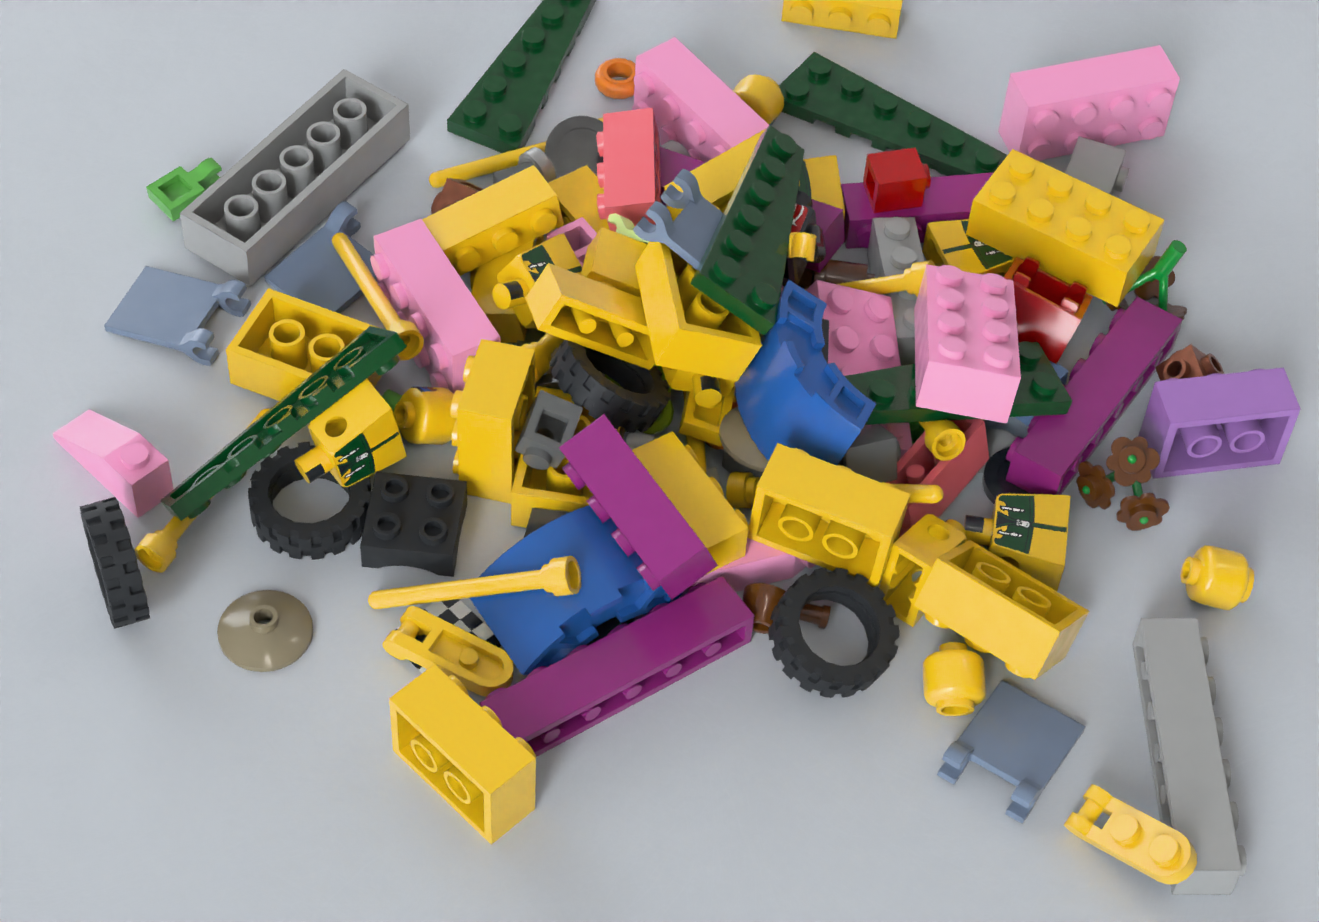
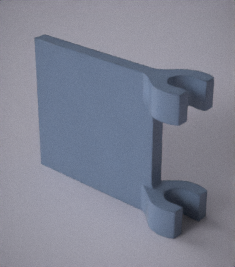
M682 169L673 182L680 186L683 192L678 191L670 184L660 196L668 206L683 209L681 213L672 221L671 214L666 206L655 201L645 214L653 219L656 225L642 217L633 228V231L645 241L666 244L697 270L723 213L702 196L695 176L688 170Z
M347 201L338 204L331 213L327 223L265 275V281L281 293L337 313L344 311L363 292L332 245L334 234L341 232L347 235L377 282L370 260L374 254L351 238L361 228L360 222L353 218L358 214L357 209Z
M145 266L104 327L110 333L182 351L197 363L211 366L219 355L218 348L209 347L215 337L213 332L203 329L218 306L231 315L244 317L251 306V301L241 298L247 287L245 283L238 280H229L224 284H216Z
M1001 680L959 739L948 747L942 758L945 762L937 775L955 784L964 772L968 762L973 761L1017 787L1011 796L1013 801L1005 814L1023 824L1040 794L1083 734L1086 726Z

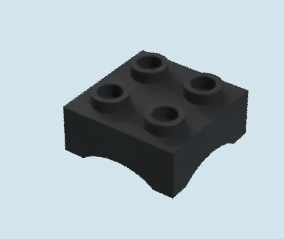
M376 471L360 543L362 567L378 569L386 566H409L427 570L440 576L454 577L459 539L467 508V481Z

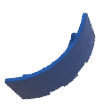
M788 280L781 291L774 326L765 335L759 332L762 346L742 376L735 382L739 412L752 440L768 461L777 443L790 448L804 450L810 456L838 465L863 429L876 403L856 389L841 373L835 363L827 364L822 353V348L825 345L822 318L827 303Z
M590 505L567 513L533 531L504 552L479 576L486 577L540 570L544 564H549L552 558L573 556L577 560L581 572V587L577 594L555 596L552 592L547 593L544 589L470 598L522 675H528L538 667H548L566 658L573 649L586 645L599 636L595 628L616 616L620 623L631 618L647 614L652 608L661 603L669 604L678 599L682 594L680 593L671 600L662 586L653 591L636 569V567L643 563L642 559L636 551L630 556L625 554L611 535V533L618 529L611 518L602 523Z

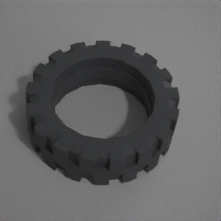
M568 340L563 341L550 362V366L553 367L551 370L553 378L559 380L558 386L564 393H569L572 396L571 401L580 407L583 406L589 411L588 414L595 419L604 414L616 429L623 427L626 432L635 433L637 429L640 432L647 431L648 428L652 427L671 399V393L668 392L669 384L667 380L661 378L662 373L656 366L648 370ZM600 372L615 380L621 387L607 379Z
M310 442L298 443V447L292 449L285 446L277 450V455L273 458L270 456L266 457L260 463V471L255 470L250 479L251 488H248V499L253 527L256 526L257 535L263 543L268 541L272 550L279 554L285 551L289 553V557L294 559H302V556H311L312 560L323 559L324 554L331 552L333 555H337L345 551L347 544L351 543L354 545L359 541L361 531L364 529L371 497L370 477H367L349 487H342L348 493L349 500L339 513L327 520L315 523L294 522L281 516L273 508V500L281 489L294 481L304 479L294 460L315 447V445H310ZM330 471L319 477L320 479H327L339 484Z
M116 497L80 506V514L89 551L114 629L150 619L142 576Z
M819 568L814 570L810 576L807 574L800 576L774 607L770 617L773 623L769 627L768 632L769 640L774 641V647L772 648L773 656L776 661L781 660L785 666L782 671L790 679L795 677L801 682L799 686L804 690L811 692L814 689L820 691V696L833 698L835 694H841L842 698L853 696L858 690L864 691L870 687L890 666V661L895 657L898 646L894 644L900 636L899 625H894L893 620L896 616L895 610L891 604L887 605L883 600L885 594L877 586L873 589L867 584L869 579L858 573L855 576L849 575L848 570L843 568H835L833 572H827L826 568ZM828 600L842 604L855 613L864 626L868 639L867 654L864 659L855 665L840 666L826 662L812 652L803 639L799 624L800 613L803 607L811 601Z

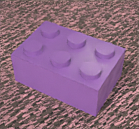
M1284 367L1274 369L1259 368L1247 372L1229 374L1214 373L1207 376L1183 379L1170 378L1155 382L1138 436L1144 437L1147 440V448H1153L1159 453V465L1155 469L1150 470L1153 479L1275 465L1281 462L1301 408Z

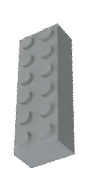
M343 69L180 212L185 248L251 286L331 213L338 204L344 201L410 140L408 103Z

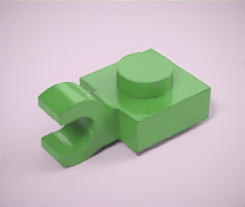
M213 158L203 160L190 172L179 166L146 186L148 197L172 221L180 218V212L220 178L217 173L222 171V167Z

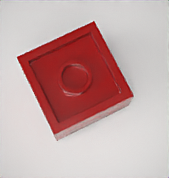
M1029 256L1025 260L1016 257L1004 278L1014 282L1018 343L1023 341L1039 342L1047 358L1057 364L1093 297L1086 294V286L1076 281L1070 285L1039 269V261Z

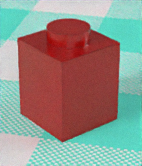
M916 148L867 154L863 186L873 213L922 207L925 189H929L931 185V176L928 165L921 163Z

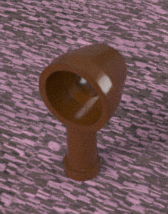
M753 583L745 586L742 601L754 614L752 631L768 634L769 627L773 623V620L770 619L771 613L786 592L785 590L765 583ZM808 603L801 610L799 620L817 624L819 628L825 629L829 620L831 606L824 604L823 606Z

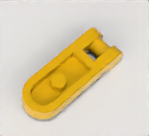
M409 606L400 618L401 626L399 629L392 630L383 641V648L394 658L399 660L408 659L426 669L435 664L447 676H456L467 690L477 695L487 697L498 688L510 687L513 681V661L504 650L416 606ZM424 634L427 636L423 643L415 639L417 635Z
M1091 784L1083 795L1086 801L1079 812H1072L1064 823V826L1075 836L1164 884H1178L1186 880L1194 872L1197 865V853L1194 846L1181 832L1118 800L1094 784ZM1103 812L1110 816V818L1101 829L1095 826L1094 823Z

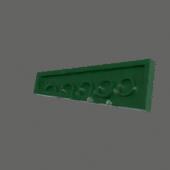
M543 0L447 119V131L500 153L525 147L535 127V119L540 109H544L548 100V93L553 83L557 82L561 74V66L565 58L569 57L575 45V39L580 35L596 0Z
M813 52L779 85L784 96L783 113L811 124L819 120L835 126V133L850 138L852 133L872 141L871 147L883 152L887 149L916 148L922 164H927L929 168L945 176L994 173L1007 157V154L816 52Z
M771 125L761 134L690 282L695 288L763 335L776 322L804 156V149L797 145L789 135L779 132Z
M369 326L162 498L160 502L171 515L181 521L186 517L189 519L195 518L211 504L210 499L222 489H228L237 484L246 475L248 469L261 459L273 454L283 442L374 372L378 375H383L395 367L400 361L398 354L407 345L397 332Z
M1023 341L1018 343L1021 379L1009 417L1067 414L1072 399L1039 342ZM915 363L845 376L856 389L876 403L865 425L981 419L916 407Z

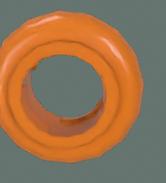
M614 58L603 62L595 72V85L602 94L613 99L633 97L636 64L624 58ZM614 77H623V78H626V79H625V80H614V79H612V78H614Z

